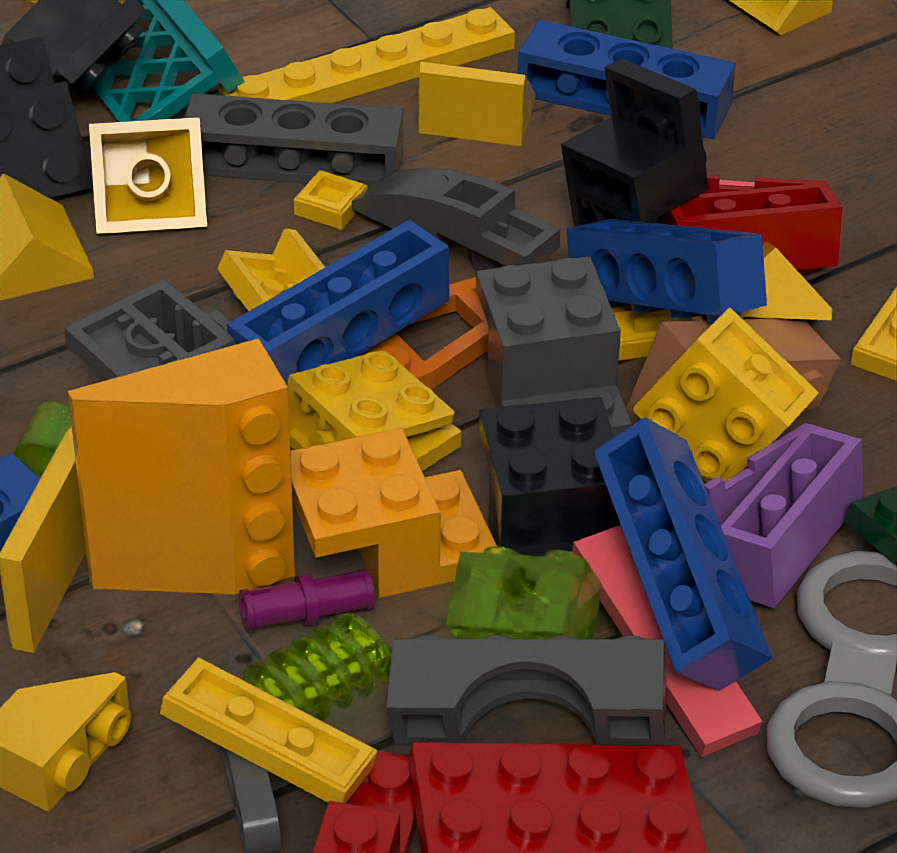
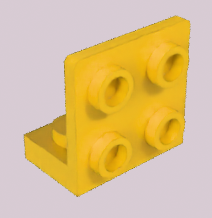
M729 307L633 407V411L640 419L646 417L687 440L699 473L706 482L717 476L726 482L748 467V457L776 440L819 392Z
M373 351L343 361L323 364L316 368L290 374L288 377L290 446L294 450L403 428L406 437L450 425L453 422L454 410L386 351Z

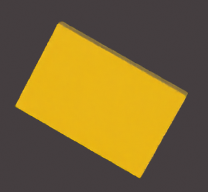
M72 426L70 429H67L0 551V577L10 644H12L13 649L35 653L86 554Z

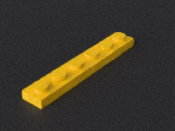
M491 7L475 9L461 16L440 22H430L423 27L396 35L382 36L378 40L351 48H341L331 54L307 61L293 62L283 68L258 75L242 77L245 82L238 85L231 92L227 93L222 86H218L219 95L335 103L418 78L420 62L459 66L515 49V31Z

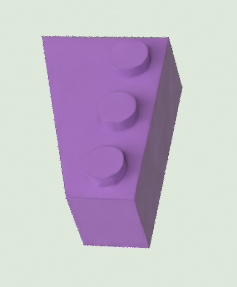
M805 423L748 457V468L726 482L717 476L704 484L751 601L775 608L844 523L851 502L864 498L862 439Z

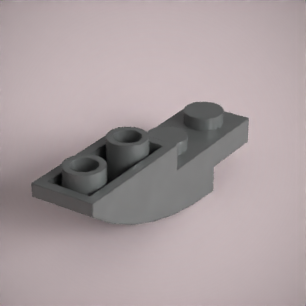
M439 168L404 169L386 174L352 200L353 210L392 229L410 219L445 244L449 240H453L505 266L541 263L560 247V229L516 209L514 189L465 172Z

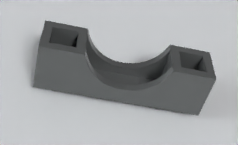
M423 635L415 639H393L386 709L394 744H412V742L462 743L476 721L493 708L515 700L542 699L558 703L577 714L589 728L596 745H665L667 673L664 639H645L633 635L622 636L617 639H578L567 635L554 636L549 639H511L501 635L486 636L482 639H444L435 635Z

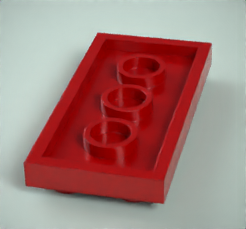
M412 742L408 766L421 853H707L681 746Z

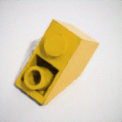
M112 672L18 689L0 707V788L47 812L67 792L76 790L83 783L91 765L109 746L117 745L129 729L131 711L129 710L126 677Z

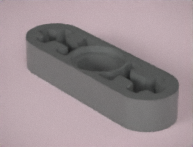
M220 746L243 853H280V827L268 771Z

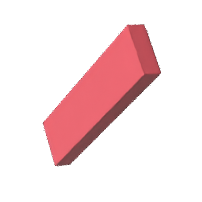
M619 525L575 541L571 556L623 636H640L645 639H663L622 526ZM665 645L667 673L666 704L701 757L759 734L763 721L736 681L718 691L676 673Z

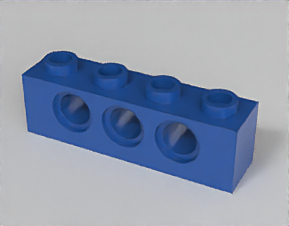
M544 20L537 21L518 52L517 74L526 75L536 93L535 99L611 116L604 67L622 58L695 88L700 103V122L702 137L715 139L732 105L736 63Z
M409 219L227 323V332L235 338L236 344L259 338L287 385L290 374L316 368L323 364H331L354 358L448 302L449 246Z
M607 219L566 228L569 258L591 257L611 307L631 304L632 312L649 313L668 309L669 317L691 318L705 314L707 315V322L713 324L729 307L743 319V311L767 306L762 234Z
M644 417L594 450L675 672L720 691L773 659L687 440Z

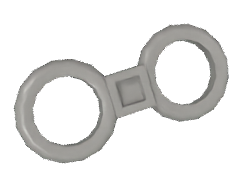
M852 551L830 556L808 570L797 590L798 617L811 637L831 652L824 683L803 687L777 705L766 726L767 752L781 777L805 796L835 807L869 808L897 800V761L882 772L866 776L839 775L820 768L805 757L795 741V733L798 727L813 716L829 712L854 713L874 720L889 731L897 743V700L891 696L897 664V634L871 635L848 628L835 619L824 604L827 592L840 583L863 579L879 580L897 586V565L881 552Z

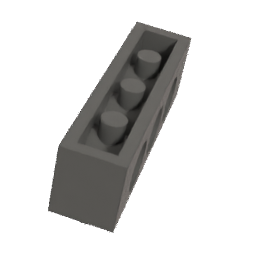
M192 93L185 114V118H200L204 176L308 184L317 172L322 170L363 183L369 188L386 174L400 171L403 156V108Z

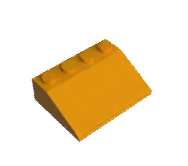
M259 338L68 391L88 574L93 589L236 595L242 589L252 590L295 577L288 386Z

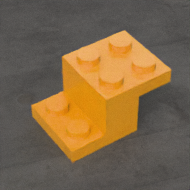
M403 428L290 451L292 500L315 558L358 549L368 574L371 576L378 598L500 571V552L462 471L457 470L424 477Z

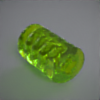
M347 612L336 616L330 625L325 624L314 628L309 637L303 636L291 641L287 650L282 648L271 652L265 662L257 661L249 664L243 672V681L307 713V710L311 716L320 721H325L330 718L332 713L330 701L338 708L346 709L353 702L352 689L360 696H369L375 689L374 678L382 684H389L391 654L380 635L368 622L358 615Z

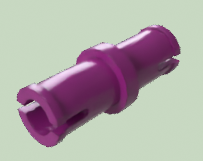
M359 569L357 572L313 579L310 573L296 575L293 583L252 590H239L238 600L243 626L245 625L246 631H251L259 627L299 620L303 626L319 623L321 616L361 609L371 610L374 608L375 595L373 582L370 574H368V570Z

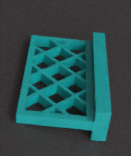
M136 0L139 4H143V7L146 9L141 20H152L148 32H142L132 47H142L138 59L121 61V58L115 64L111 59L107 58L106 62H103L107 68L92 88L118 122H131L130 118L136 102H152L149 110L133 121L166 120L189 105L192 93L204 94L218 83L229 93L245 81L224 47L184 0ZM173 45L169 58L153 59L157 46ZM179 72H199L198 75L184 85L174 86ZM163 73L158 87H142L147 74ZM131 75L127 88L111 89L115 76Z

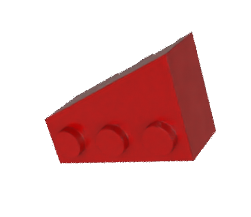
M707 174L708 190L658 217L659 224L762 234V243L766 241L776 247L799 273H811L818 268L838 266L843 206L827 181L755 177V185L752 187L719 185L720 175Z

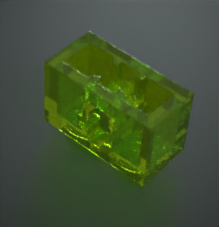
M494 546L485 548L483 553L460 552L446 626L457 639H482L491 635H501L511 639H549L559 635L572 636L578 639H593L602 583L586 559L569 551L551 550L545 556L521 555L509 548Z

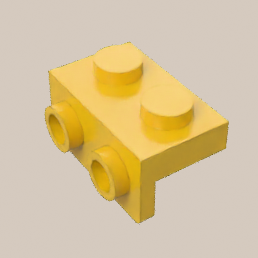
M284 229L273 255L225 250L217 269L232 288L233 294L250 311L322 270L325 266L297 230Z

